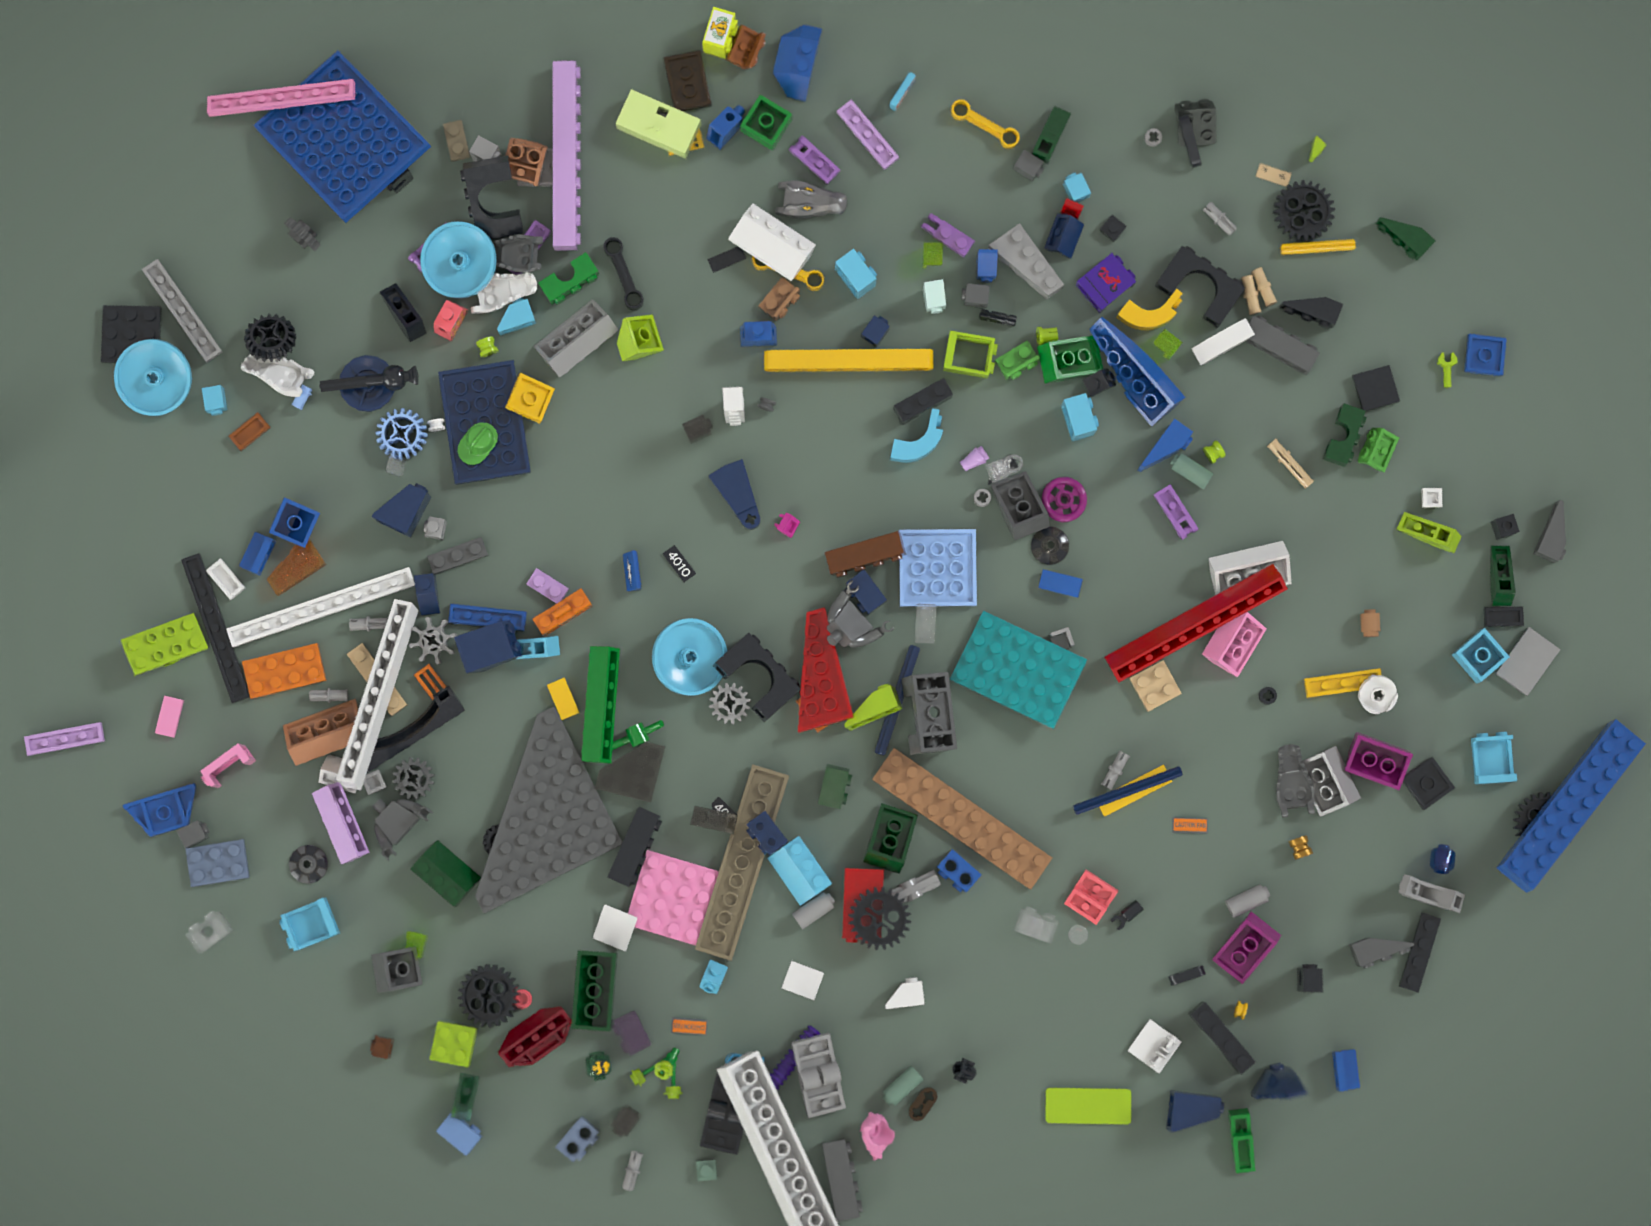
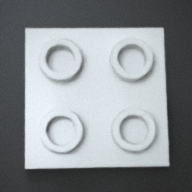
M1150 1019L1128 1051L1160 1073L1181 1044V1041Z

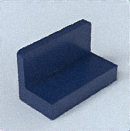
M1057 213L1044 249L1058 252L1071 259L1084 224L1071 215Z

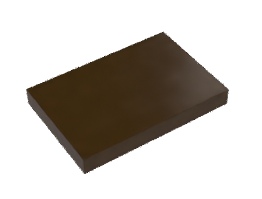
M701 50L664 57L674 108L684 112L712 106Z

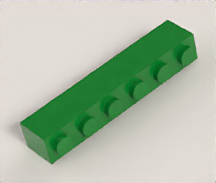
M590 646L583 745L581 750L582 762L608 764L612 762L620 648Z

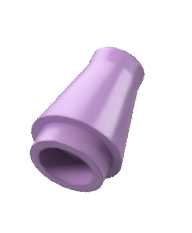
M982 446L975 447L960 463L965 471H968L971 468L987 463L986 460L989 457Z

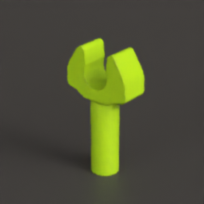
M1442 352L1437 359V365L1444 368V388H1451V368L1457 364V357L1452 352L1450 354V362H1446L1444 360V352Z

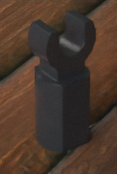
M1135 900L1121 911L1120 916H1113L1110 921L1120 920L1121 924L1116 929L1121 930L1124 928L1126 921L1130 922L1144 909Z

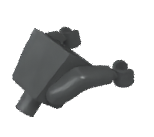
M850 580L847 589H844L837 596L828 613L827 621L829 624L827 625V630L831 634L827 637V640L833 646L838 642L842 647L848 645L852 648L866 646L882 637L884 632L894 630V627L890 630H887L885 627L890 621H885L882 627L872 630L874 627L849 600L851 593H855L859 589V585L855 589L850 588L853 580Z
M379 799L372 806L380 814L374 820L376 822L374 830L385 859L389 861L391 854L397 855L393 850L392 844L397 845L421 818L428 821L427 815L428 813L433 814L432 810L405 799L392 801L389 805Z

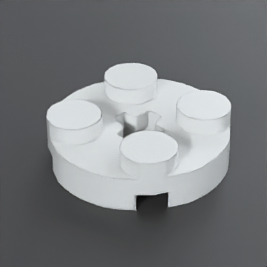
M1371 675L1361 684L1358 691V699L1365 710L1373 714H1380L1394 707L1398 699V693L1395 684L1389 678L1382 675ZM1381 690L1382 697L1374 699V692Z

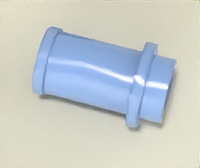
M303 384L301 386L303 391L301 396L295 397L291 405L301 410L309 395L312 396V389Z

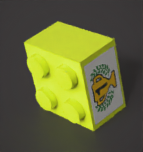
M713 7L702 42L704 53L724 59L730 53L733 44L732 36H736L738 31V20H736L735 13Z

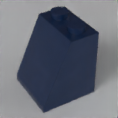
M417 483L415 486L408 484L375 511L372 518L411 538L431 496L424 486Z
M510 620L499 621L454 637L466 674L484 672L522 657L521 645L516 639L515 628Z
M1170 1090L1166 1129L1170 1132H1176L1220 1118V1114L1224 1112L1222 1098L1213 1095Z

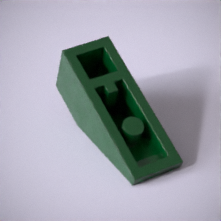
M1491 545L1490 592L1492 606H1511L1516 594L1510 546Z

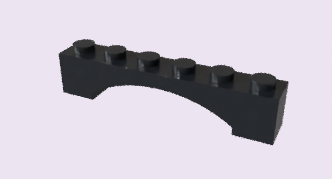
M449 685L433 695L434 699L430 706L414 722L396 733L377 739L367 773L465 711L460 700Z

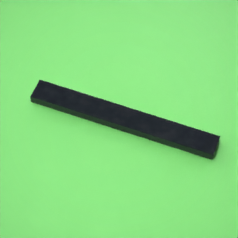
M198 553L181 559L231 703L250 698L246 681L235 650L231 645L227 628L201 554Z

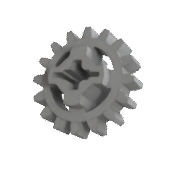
M725 683V688L719 685V692H712L715 697L709 698L713 702L709 708L715 709L712 715H718L717 721L724 719V724H727L728 720H731L733 725L735 719L739 722L742 721L740 716L747 717L744 711L750 710L746 703L751 701L750 699H745L748 692L742 693V686L737 689L736 683H733L732 687ZM731 691L738 693L741 698L732 696ZM725 692L723 700L717 702L719 696ZM728 695L732 702H735L732 705V712H730L728 706L724 705L728 701ZM743 705L741 711L735 715L737 707ZM718 709L726 710L728 716L721 714Z

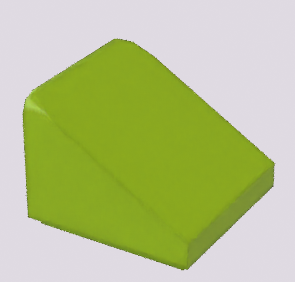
M1315 136L1312 142L1310 162H1313L1327 145L1318 136Z

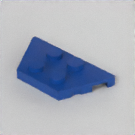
M196 783L124 804L123 808L128 811L150 837L183 828L189 825Z

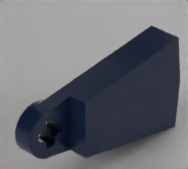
M743 459L724 465L708 475L742 525L749 530L756 529L760 525L761 519ZM748 515H751V517H756V519L754 520V524L751 525L750 522L746 523V520H748Z

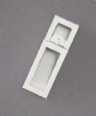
M1245 318L1193 347L1192 350L1200 365H1203L1228 352L1255 334Z

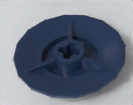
M360 356L345 365L340 378L382 374L383 370L389 365L386 361L376 356ZM384 385L340 390L342 398L349 406L359 411L368 412L381 409L390 401L395 392L387 389Z

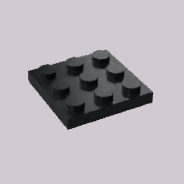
M103 305L101 362L116 363L123 351L136 342L146 339L160 340L162 308L160 306Z

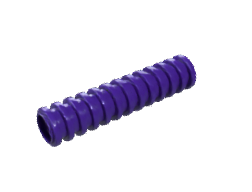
M808 1025V1029L803 1031L804 1034L799 1036V1040L820 1035L821 1033L813 1026ZM789 1049V1053L784 1055L785 1058L780 1060L781 1063H778V1067L773 1069L774 1072L769 1074L776 1090L780 1089V1085L783 1086V1081H787V1076H790V1072L795 1070L796 1064L792 1049Z

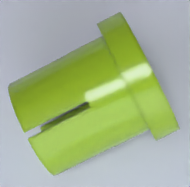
M1037 327V345L1040 346L1047 342L1058 341L1057 328Z

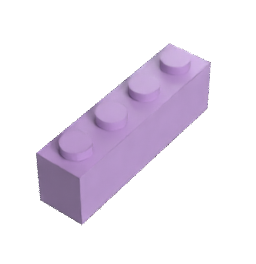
M337 782L313 792L312 795L341 865L370 853L342 785Z

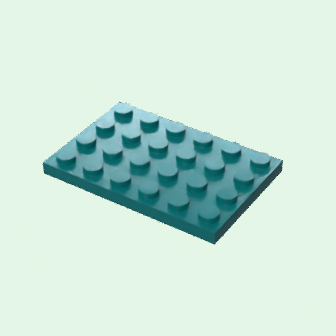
M983 611L950 680L1054 729L1088 660Z

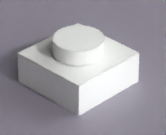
M1442 488L1421 489L1422 508H1442Z

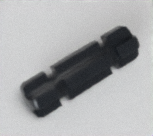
M981 309L979 319L1015 326L1017 316L1010 314L1007 316L1005 313L989 312V310Z

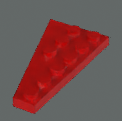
M825 607L806 613L798 733L854 718L836 646L831 645L827 640L831 633L827 630L829 622L827 621L828 615Z

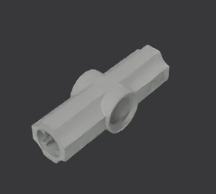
M932 870L916 879L913 878L900 884V887L892 889V895L894 896L896 893H899L898 900L904 898L903 903L910 902L922 896L923 893L938 887L941 883L935 871Z

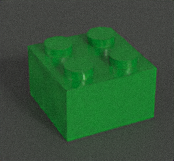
M760 94L740 125V131L773 151L791 123L792 113Z

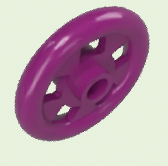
M1058 477L1051 480L1045 486L1041 501L1049 517L1059 522H1070L1080 517L1087 505V494L1084 487L1077 480L1070 477ZM1065 485L1072 486V492L1064 490ZM1056 487L1059 492L1054 497L1051 491ZM1065 496L1068 499V501L1066 503H1062L1061 497ZM1073 496H1079V505L1073 504ZM1053 501L1059 507L1055 511L1050 506V503ZM1071 508L1072 513L1064 515L1063 509Z

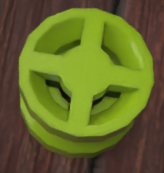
M493 336L476 342V346L481 351V358L494 355L499 351L498 347L494 345L495 339Z
M1217 440L1212 442L1211 446L1203 448L1204 454L1211 464H1214L1218 458L1226 456L1224 449Z

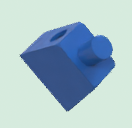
M739 104L734 109L727 106L710 123L706 139L721 150L739 130L742 116L746 113L745 109Z
M772 321L744 322L740 327L741 347L777 345L776 325Z

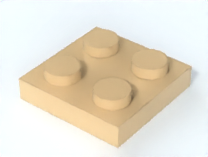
M1164 660L1129 678L1147 712L1182 694Z

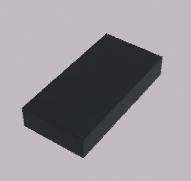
M1484 607V627L1524 626L1523 607Z

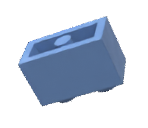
M451 1112L436 1132L467 1156L483 1137L480 1134L481 1130L474 1124L471 1126L465 1122L466 1118L461 1113L457 1112L455 1114Z

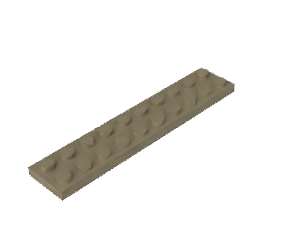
M752 764L695 950L732 961L765 856L758 847L760 844L756 837L752 839L746 830L749 827L746 824L763 811H766L775 823L789 775Z

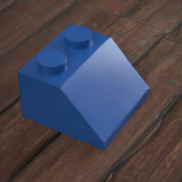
M283 497L268 532L305 548L320 513Z

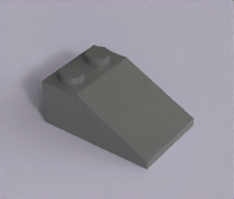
M1026 471L991 484L992 491L1014 541L1050 527L1049 515Z

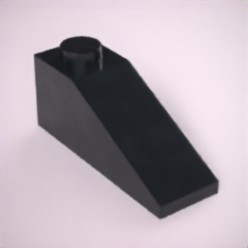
M396 283L380 291V295L409 342L427 334L422 318Z

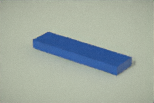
M450 604L448 623L485 627L499 621L510 620L515 630L525 631L527 612Z

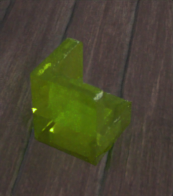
M924 242L923 268H927V266H942L943 243Z
M1166 329L1153 342L1156 347L1164 352L1163 356L1168 360L1183 343Z
M407 931L405 948L416 946L417 957L423 958L428 935Z

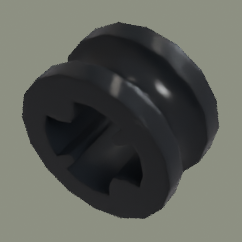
M1271 687L1263 688L1258 695L1260 702L1265 705L1272 704L1277 699V693ZM1270 691L1273 698L1266 701V697L1263 698V694Z

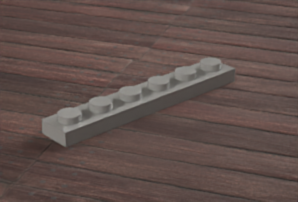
M156 259L143 268L142 271L204 360L208 363L223 353L161 262Z

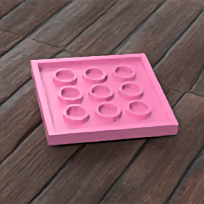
M647 850L646 859L641 868L628 914L637 917L635 928L696 945L719 871Z

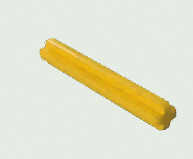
M1354 239L1281 244L1280 252L1282 255L1346 251L1354 250L1356 243Z

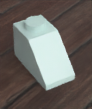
M943 279L924 282L923 294L926 311H931L932 314L943 312L942 309L946 308Z

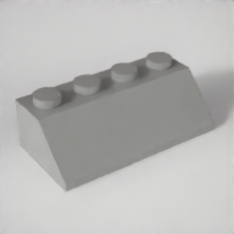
M592 299L538 342L534 348L551 369L561 377L569 372L578 362H581L588 354L596 350L603 342L611 338L619 329L609 315Z

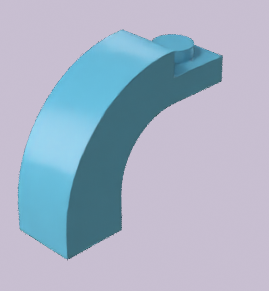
M932 408L927 432L919 440L907 442L894 439L890 460L908 463L918 461L929 455L938 445L943 430L936 428V426L940 427L942 416L939 415L940 410Z

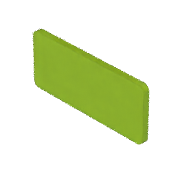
M1047 1088L1045 1120L1048 1123L1130 1124L1131 1091L1129 1089Z

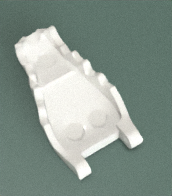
M529 272L519 275L494 273L489 284L477 293L480 306L471 307V313H490L521 297L535 293L537 290L535 276Z
M249 354L241 363L242 371L257 376L277 392L291 397H300L303 392L300 386L304 379H311L315 373L312 369L304 368L293 360H287L284 357L280 361L277 358L273 359L272 363L267 359L264 363L262 358L257 360L254 355L251 356Z

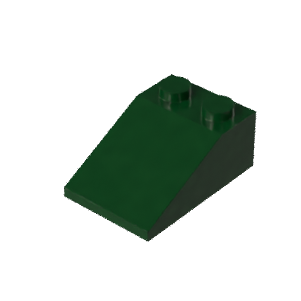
M881 803L863 862L900 874L905 864L918 815Z

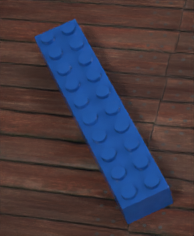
M1617 719L1609 722L1496 868L1524 892L1527 893L1534 890L1646 743Z

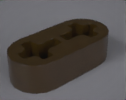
M924 1088L910 1106L909 1116L912 1120H923L935 1104L937 1092L933 1088ZM930 1091H932V1096L934 1097V1099H929L924 1104L923 1101L925 1099V1096L923 1094L925 1092L929 1093ZM922 1104V1116L920 1117L919 1115H917L916 1117H914V1112L912 1111L913 1108L918 1109L919 1106Z

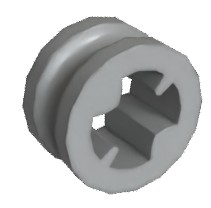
M1154 128L1148 130L1144 136L1145 143L1152 147L1157 146L1162 140V133ZM1150 133H1152V135L1154 133L1157 134V142H1155L1154 140L1153 142H1151L1149 140Z
M986 489L977 490L974 495L975 504L979 507L987 506L991 501L990 492ZM980 493H984L988 497L984 503L981 500L979 502L977 499Z

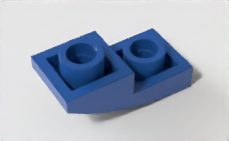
M1043 569L1038 588L1079 597L1083 579Z

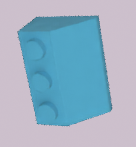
M800 836L768 857V860L800 906L832 884Z

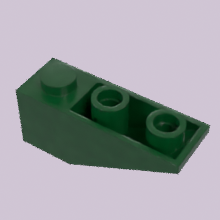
M1056 106L1053 107L1032 151V155L1044 161L1043 163L1049 164L1072 113Z
M1383 217L1376 221L1379 231L1383 234L1387 233L1392 238L1391 241L1396 246H1401L1405 249L1406 255L1411 259L1418 261L1436 241L1423 228Z

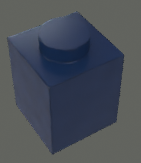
M874 315L861 333V338L877 348L890 329L889 322L882 316L876 317Z

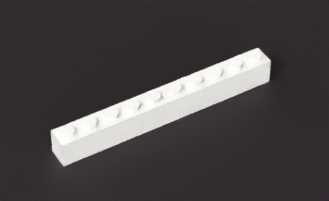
M394 599L336 778L344 787L357 790L362 788L419 611L411 602Z

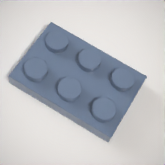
M244 839L186 849L191 887L250 878Z

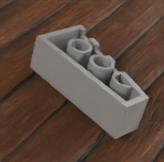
M1020 223L989 244L988 249H998V258L1001 262L1010 267L1046 300L1063 289V282Z

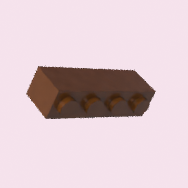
M899 531L825 552L830 574L836 575L837 578L848 575V571L860 572L864 569L866 570V566L873 565V567L884 565V561L890 559L892 562L903 559L902 556L907 555Z

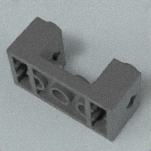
M948 672L911 675L901 678L903 696L912 697L916 734L908 736L910 755L957 749ZM931 707H934L937 710V716L935 718H933L929 713Z

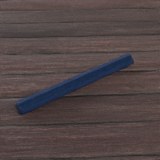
M910 645L895 688L901 705L904 700L901 678L912 675L920 652V648L914 645ZM900 710L886 716L875 753L879 755L886 754Z
M1178 766L1073 805L1074 812L1078 815L1181 777L1183 775L1182 770Z

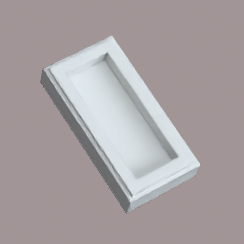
M221 558L206 570L230 600L245 589V586Z

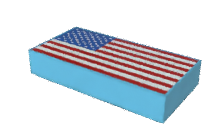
M908 73L890 101V109L897 110L916 78L915 74Z

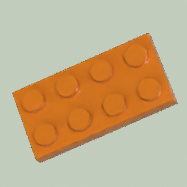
M318 643L242 661L250 699L327 681Z

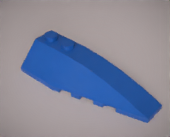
M1101 317L1089 329L1100 350L1106 354L1107 363L1113 367L1117 374V381L1122 383L1126 391L1124 392L1126 397L1151 426H1154L1186 398L1162 369L1138 345L1105 318Z

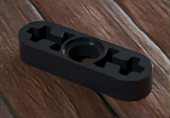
M1187 114L1180 116L1178 120L1192 168L1201 166L1202 163L1190 119Z

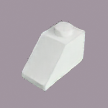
M917 977L907 978L906 983H901L887 1001L885 1009L924 1005L922 981H917Z

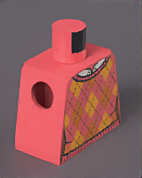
M446 300L434 321V332L452 341L469 310L453 301Z

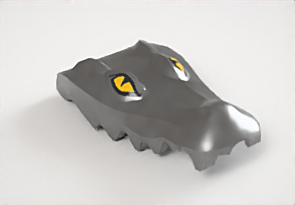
M801 181L778 183V188L785 190L784 206L776 208V215L809 219L813 216L820 217L827 214L841 215L847 208V196L844 193L829 191Z

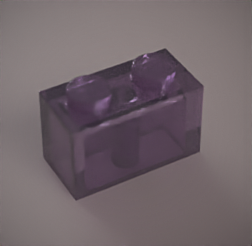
M635 1010L613 1021L614 1025H612L616 1036H621L623 1042L620 1044L625 1054L629 1053L631 1056L652 1045Z

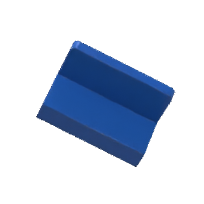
M255 532L239 566L260 576L276 541Z
M1356 1050L1332 1051L1336 1090L1347 1091V1089L1360 1088Z

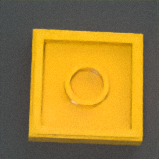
M519 373L505 408L540 424L555 388Z

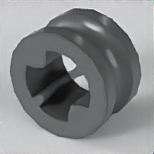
M760 397L761 403L757 407L773 412V406L776 405V402Z

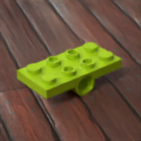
M194 613L120 640L134 676L161 666L172 665L180 661V659L208 649Z

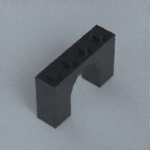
M508 155L463 163V170H460L462 182L465 181L467 188H464L465 199L470 200L471 206H468L469 217L474 219V224L472 225L482 229L490 239L523 233L519 209L493 213L483 208L478 200L480 191L486 185L512 179Z
M1181 246L1155 287L1171 297L1177 286L1186 276L1194 273L1207 276L1213 282L1216 294L1214 301L1202 318L1218 328L1245 287L1242 286L1243 283L1240 280L1227 276V272L1222 268L1212 266L1211 261L1207 258L1197 256L1192 248Z
M748 633L719 658L713 667L725 680L738 668L747 663L759 664L768 671L771 677V688L751 708L765 723L801 689L798 687L799 683L797 680L787 675L785 667L781 663L777 664L773 659V654L760 645V640L754 634Z

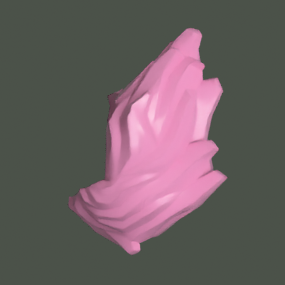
M870 1112L869 1116L862 1123L860 1132H862V1138L867 1150L870 1151V1155H872L875 1161L877 1158L881 1159L882 1152L888 1145L893 1143L895 1132L890 1129L885 1117Z

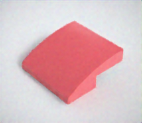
M1086 869L1064 904L1097 925L1118 893V890Z

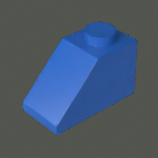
M978 249L976 257L977 280H981L983 283H990L992 280H996L998 249Z

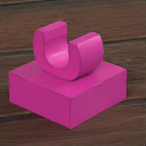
M785 513V515L780 514L779 517L782 518L780 524L775 523L774 526L785 536L792 538L800 521L789 513Z

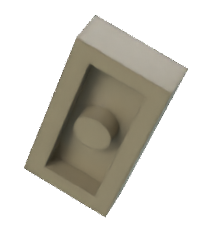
M462 120L443 124L451 161L470 158Z

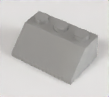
M1336 746L1303 761L1314 786V805L1320 817L1361 799L1349 772L1344 770L1345 763Z

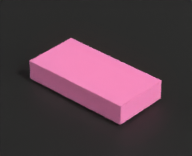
M164 696L155 730L156 734L175 738L184 700Z

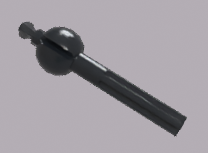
M390 365L383 370L382 374L320 381L319 388L321 392L384 385L391 391H397L402 389L406 382L418 385L419 374L416 366L405 371L399 365Z

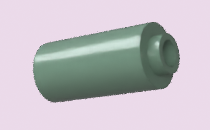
M1183 453L1180 456L1176 454L1170 463L1173 465L1172 470L1202 489L1206 487L1214 474Z
M910 1065L883 1091L885 1095L882 1098L890 1106L892 1104L896 1106L924 1079Z

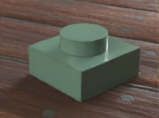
M716 1159L696 1161L698 1181L717 1180Z

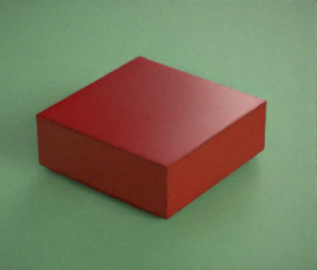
M1066 198L1060 213L1071 215L1078 220L1084 205Z

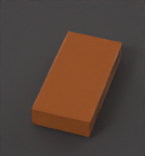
M257 412L228 437L240 451H243L271 427Z

